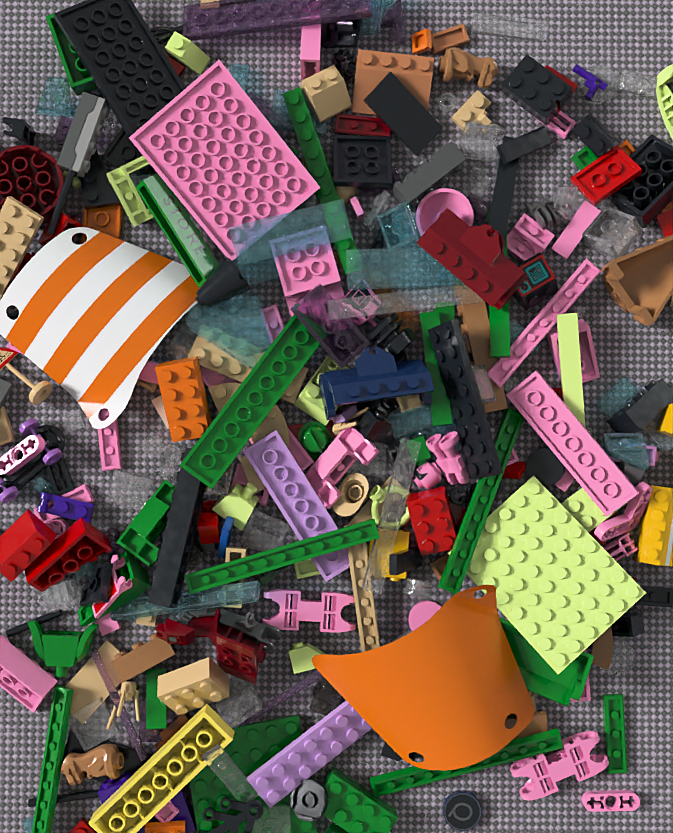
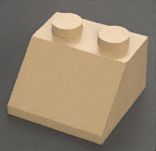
M334 65L301 81V89L306 103L319 123L352 107L345 81Z

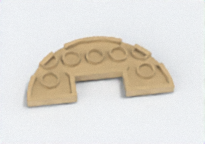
M224 383L208 388L218 412L222 410L241 384ZM277 405L273 407L252 435L253 444L274 430H277L289 449L288 426L284 415ZM246 456L239 458L249 483L254 484L257 488L255 494L266 488Z

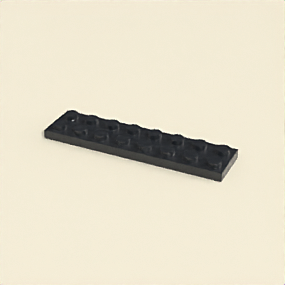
M450 320L428 329L429 339L433 346L435 359L437 360L446 390V396L450 401L452 415L471 478L476 479L503 473L458 320Z

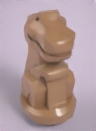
M456 47L446 49L445 55L440 56L438 63V72H442V82H449L452 78L458 80L465 79L467 82H470L475 75L478 77L477 85L480 88L483 87V89L491 86L494 77L499 72L497 63L493 58L475 57Z
M102 744L86 753L68 754L63 761L61 772L65 774L70 785L82 783L85 777L84 772H87V778L92 779L94 776L106 775L111 780L117 779L120 776L121 769L124 767V756L122 752H119L116 745Z

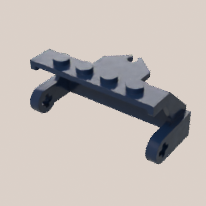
M377 346L374 347L376 351L374 355L369 353L370 348L367 347L355 361L354 368L328 371L320 374L319 387L327 420L336 419L335 407L339 405L419 394L422 406H428L432 403L431 393L434 392L430 371L424 365L423 360L415 359L395 362L393 355Z

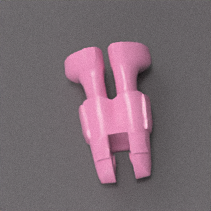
M456 431L450 432L444 437L441 434H434L426 440L428 449L437 457L436 463L444 473L447 482L451 485H457L458 482L466 484L470 481L462 454L454 450V446L459 441V435Z

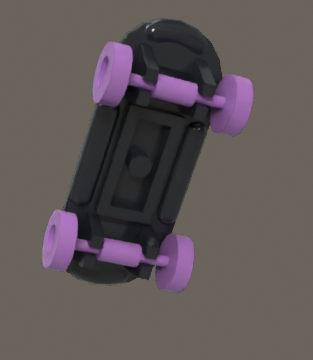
M35 418L25 421L20 426L19 431L25 437L16 445L28 436L34 435L42 437L45 446L41 453L13 474H0V501L3 504L15 499L19 491L48 465L54 464L62 457L65 437L57 427L52 425L39 426ZM22 450L18 452V460H21L23 457Z

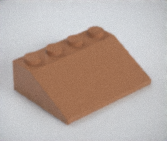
M358 49L351 113L377 116L363 100L390 71L428 111L434 58Z

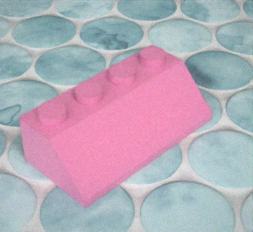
M0 635V687L34 713L58 681L52 673L43 670L37 661L28 658L23 650L16 648L10 643L8 638Z

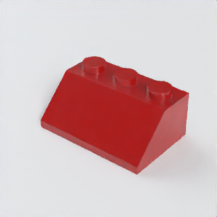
M29 509L0 536V573L10 582L19 576L57 537V534Z

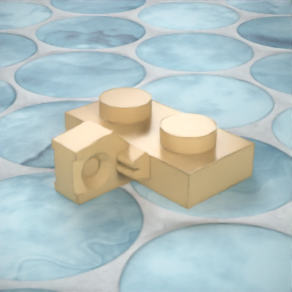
M477 90L451 117V120L464 132L472 124L475 127L478 124L483 130H486L492 123L486 116L488 113L485 111L491 105V102Z

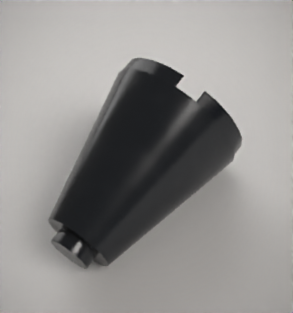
M227 257L197 290V297L195 299L201 307L206 306V308H210L247 292L251 287L246 279L242 277L236 265Z

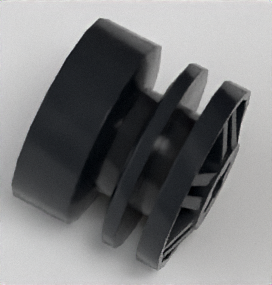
M396 313L382 319L366 338L368 343H371L376 338L378 341L372 348L374 349L375 346L379 347L382 345L384 347L383 350L394 357L417 337L409 327L403 331L399 330L403 324L402 320L398 321L395 325L393 324V321L398 317Z

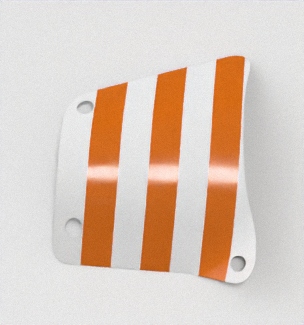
M70 228L60 233L41 248L23 267L0 300V335L69 392L81 406L92 427L102 429L113 423L126 408L140 372L147 360L171 328L198 303L195 298L197 297L196 292L200 287L197 286L183 264L91 228ZM76 233H84L87 236V241L77 245L72 242V236ZM11 305L16 306L19 310V316L15 320L10 319L6 313L7 308ZM103 408L109 411V417L105 421L99 420L98 417L99 411Z

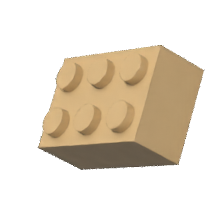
M208 657L158 676L157 697L177 715L185 714L191 710L202 708L206 704L218 702L229 697V676Z

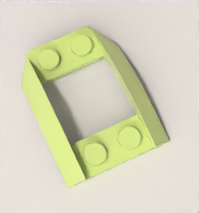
M144 156L106 173L134 227L154 217L151 211L146 209L129 174L150 164Z

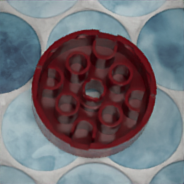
M31 145L13 146L0 153V211L7 197L12 196L43 216L44 219L41 225L48 223L53 215L66 179L63 171L57 165V161L47 152Z

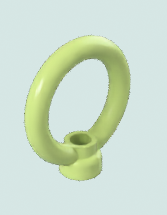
M377 485L371 489L368 495L372 500L371 516L374 518L375 523L381 528L388 530L403 527L411 519L408 507L404 516L395 522L383 520L379 515L378 507L379 503H382L390 493H399L406 500L407 495L411 493L406 488L398 485H390L384 488Z

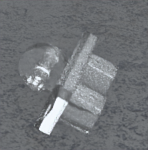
M558 185L556 194L552 196V201H554L552 209L562 221L572 220V209L578 196L576 194L578 189L576 185Z

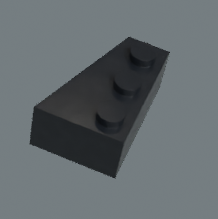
M663 378L648 382L644 386L645 389L636 393L630 402L623 405L617 413L606 421L620 439L641 431L673 400V390Z

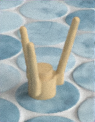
M366 407L358 411L347 421L334 423V435L337 437L343 429L356 426L357 422L349 423V421L364 414L370 408Z
M129 681L121 683L117 700L106 727L107 730L111 728L115 715L120 717L124 701H132L133 698H135L136 720L140 721V691L136 690V683Z

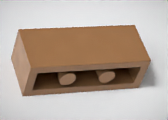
M157 633L150 636V641L146 643L140 641L132 646L133 650L127 653L123 650L114 655L115 659L111 663L121 683L175 655L176 652L172 644H168L167 641L158 638Z

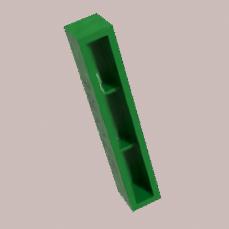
M156 173L142 180L136 189L198 287H201L220 263L212 254L210 247L205 243L199 229L195 227L189 213L185 211L178 197L159 174Z

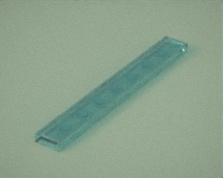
M257 580L221 585L193 594H189V590L181 591L177 608H168L148 603V596L137 597L112 611L110 618L113 621L259 602L260 583Z

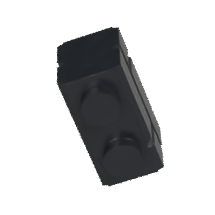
M591 113L586 115L572 130L598 157L617 140Z

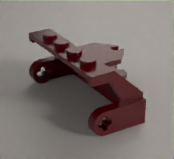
M448 208L417 241V244L491 307H495L499 311L530 277L504 255L505 240L491 225L469 226Z

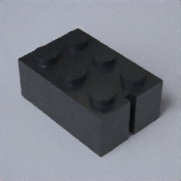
M528 54L502 83V90L506 96L546 126L556 116L558 108L561 110L572 97V87Z

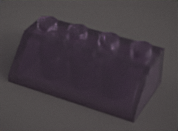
M320 283L315 285L290 308L341 369L370 344Z

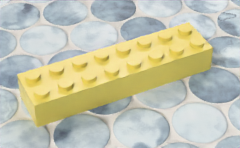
M206 704L93 813L88 824L97 833H137L233 740L235 731Z

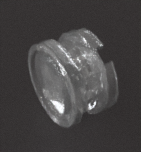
M407 577V585L403 588V593L429 600L430 595L428 592L432 589L433 585L417 578Z

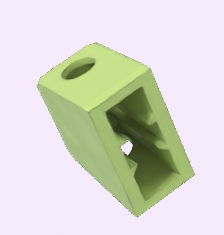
M248 483L245 487L235 484L229 489L227 496L223 494L217 500L212 510L224 519L227 516L234 519L233 525L242 531L259 500L254 495L257 491L256 486L252 483Z

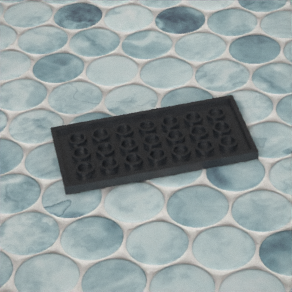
M85 0L54 13L56 22L128 137L134 134L186 89L132 0Z

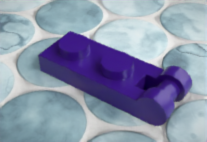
M41 492L40 498L42 499L37 507L38 512L74 520L82 517L91 523L95 507L94 503ZM49 500L54 501L53 508L48 507Z

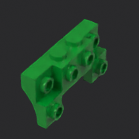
M164 480L153 496L145 502L142 510L132 519V523L117 540L118 544L151 568L158 560L157 554L159 550L153 543L167 526V513L171 509L172 493L176 489L174 485Z

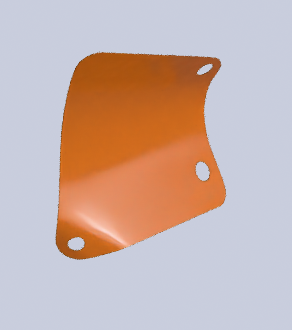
M479 585L455 594L427 622L411 633L389 644L356 654H320L312 658V663L319 673L403 760L421 769L454 770L481 762L504 748L528 726L533 719L532 716H534L533 702L498 616L497 588L494 585ZM485 589L487 591L482 598L474 597V593L477 590ZM514 713L517 716V722L513 728L507 729L505 727L506 717ZM412 752L419 753L424 757V761L415 762L409 758V754Z

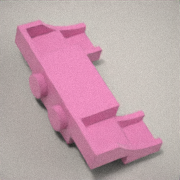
M356 426L343 429L304 475L323 505L330 509L342 495L335 486L336 483L357 459L367 466L379 453V450L371 440L365 439Z

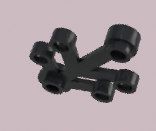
M225 796L220 801V808L223 811H228L232 808L242 812L233 815L217 811L213 807H206L203 812L204 820L211 821L216 819L224 823L209 832L201 830L198 833H225L230 830L229 833H238L240 823L246 819V828L243 833H252L255 820L261 818L263 814V805L255 799L243 803ZM223 801H228L229 806H224ZM255 808L257 812L251 813L250 809ZM210 811L212 816H207L206 812Z

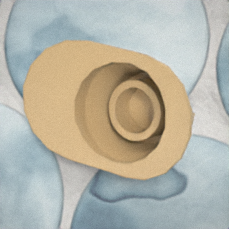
M352 473L345 477L338 489L342 495L332 506L334 512L343 517L351 516L366 502L369 495V483L365 476L359 473Z

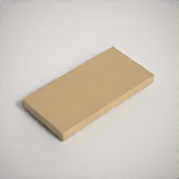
M109 639L104 642L65 686L74 689L70 712L83 724L121 682L111 663L115 659L114 655L120 653L121 650Z

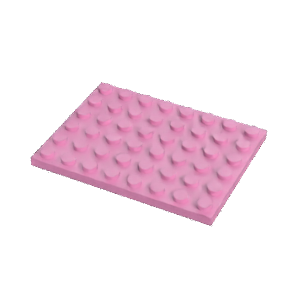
M220 60L214 63L129 137L218 248L231 261L236 259L320 189L317 182Z

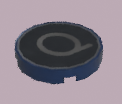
M457 790L445 799L443 815L446 823L451 828L458 831H468L479 823L482 816V808L473 793L466 790Z

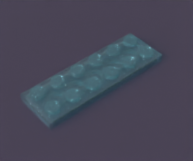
M343 199L229 227L239 266L352 238Z
M422 247L346 250L347 290L464 285L461 280Z

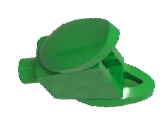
M32 620L27 622L35 651L45 661L46 666L56 667L57 677L67 676L68 667H74L77 662L82 661L87 656L94 634L100 626L92 623L85 631H45L38 621Z

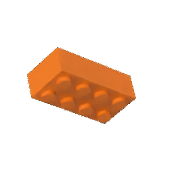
M198 356L159 363L155 367L172 442L200 438L212 423Z

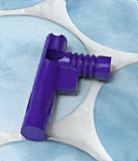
M577 64L572 70L586 79L584 86L589 88L585 98L589 101L592 100L599 88L604 91L608 86L606 82Z

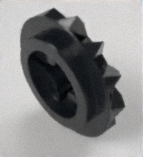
M339 49L337 53H334V59L331 62L337 68L344 81H347L353 77L356 71V58L350 50ZM341 61L344 62V69L340 68L342 66Z

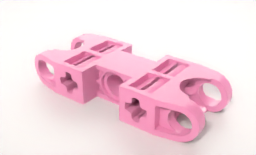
M282 588L264 592V598L277 602L280 606V611L278 614L271 616V618H262V624L266 623L280 630L299 631V621L320 622V632L340 633L356 630L357 623L348 622V620L341 617L342 608L350 605V603H355L354 595L340 591H322L321 600L301 599V589ZM291 594H293V596H292V607H290ZM290 612H292V613H291V625H289Z
M595 731L576 733L562 739V750L548 756H544V754L535 755L536 759H534V756L515 761L510 767L511 774L514 777H530L525 786L519 791L521 798L528 801L543 798L559 791L556 785L557 781L574 775L578 782L603 771L609 765L607 756L604 754H590L595 744L600 741L598 733Z

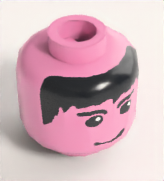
M426 462L414 471L416 479L413 481L420 489L424 487L426 490H430L441 482V475L443 473L434 462Z

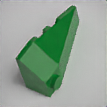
M125 550L119 556V560L122 557L125 558V565L115 571L118 579L121 576L125 577L126 582L128 579H131L132 587L122 592L99 618L136 599L151 586L147 571L128 550ZM81 606L78 610L82 627L97 620L92 606Z

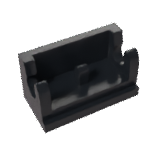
M3 117L2 123L12 129V131L4 130L3 133L5 135L16 137L20 141L14 142L17 146H34L36 132L25 120Z

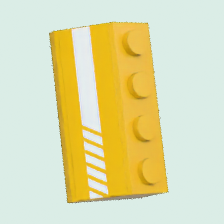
M649 485L653 488V491L640 519L636 543L638 550L635 551L634 560L642 563L673 567V489Z

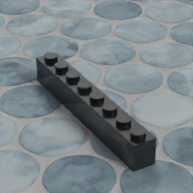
M185 448V452L181 456V462L192 448ZM183 468L178 471L176 476L177 485L172 493L171 509L167 513L168 522L162 533L163 542L157 554L158 563L153 570L154 579L148 591V603L168 608H177L206 490L205 484Z

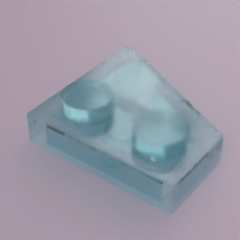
M48 78L35 114L72 117L73 107L68 78Z

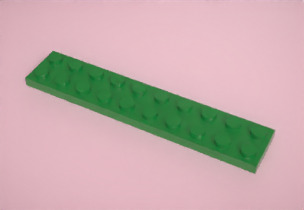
M296 311L179 466L212 490L328 333Z

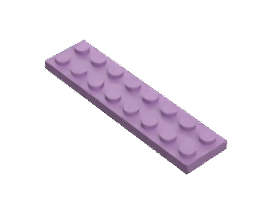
M274 430L243 450L299 540L338 529L277 430ZM347 548L311 558L325 582L350 567Z
M345 701L250 774L247 780L269 808H271L293 791L294 788L302 784L300 781L308 779L371 730L372 727Z

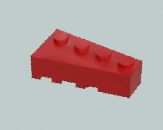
M82 517L79 518L24 570L27 583L41 592L63 580L64 576L68 573H75L80 570V566L88 561L93 562L98 559V555L113 550L108 536Z

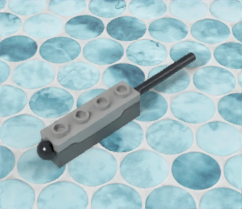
M99 89L93 91L92 94L82 93L58 158L57 165L61 170L68 173L46 232L48 234L54 235L74 178L77 175L84 177L85 172H88L91 155L97 149L96 142L98 136L102 135L104 120L109 116L110 107Z

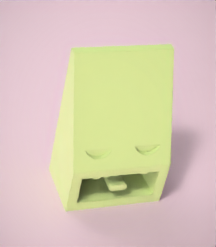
M328 355L299 394L294 405L326 426L330 420H327L319 387L320 374L349 368Z

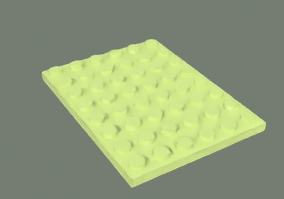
M535 476L531 477L487 517L466 572L468 577L477 586L487 584L494 585L497 588L496 600L498 610L556 674L561 673L646 594ZM481 589V591L484 594H486L487 591L485 589Z

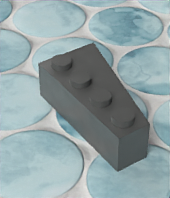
M452 141L431 157V162L428 160L424 161L417 168L415 174L411 171L405 176L406 178L402 183L398 181L394 184L392 196L406 212L410 208L412 210L417 208L422 198L434 191V188L439 184L443 186L447 183L452 173L455 172L457 174L465 167L463 164L466 157Z

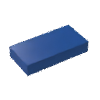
M226 517L221 532L217 557L224 558L226 556V548L230 544L234 523L232 517Z

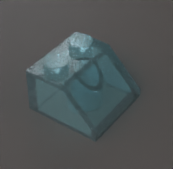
M408 201L376 216L389 252L405 250L417 244V241L421 238Z

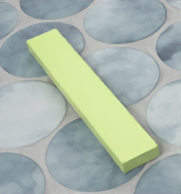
M576 312L556 314L563 402L585 427L578 316Z

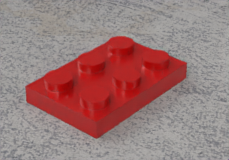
M616 145L572 176L570 181L595 207L642 174V168Z

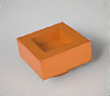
M426 28L411 35L413 54L419 55L432 49L431 30Z

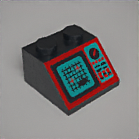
M540 252L517 265L530 276L514 294V298L525 310L537 305L558 291L556 278Z

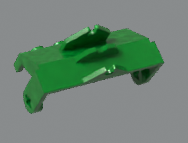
M499 617L527 690L564 706H568L570 698L579 701L594 655L583 651L561 673L556 674L508 620Z

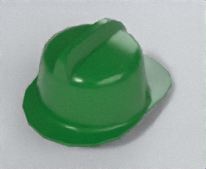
M318 421L305 423L299 431L298 438L300 444L313 459L314 463L334 441L327 428Z

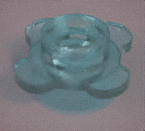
M37 477L35 481H31L34 485L33 489L39 493L44 491L50 492L48 490L51 484L44 479Z

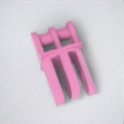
M629 532L613 538V541L602 546L615 561L624 556L629 557L628 555L638 550V547L633 544L634 540L630 539Z

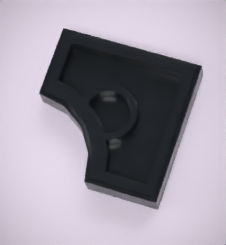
M104 563L96 566L91 580L82 588L80 606L90 607L107 603L113 564Z

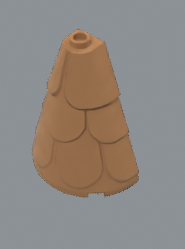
M673 234L658 239L655 243L638 248L634 252L610 260L601 269L604 272L601 276L602 281L614 301L625 312L633 313V319L646 326H650L656 321L668 299L673 295Z

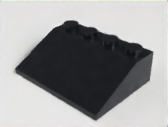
M652 134L629 156L642 168V174L607 197L630 220L642 228H645L673 200V147Z

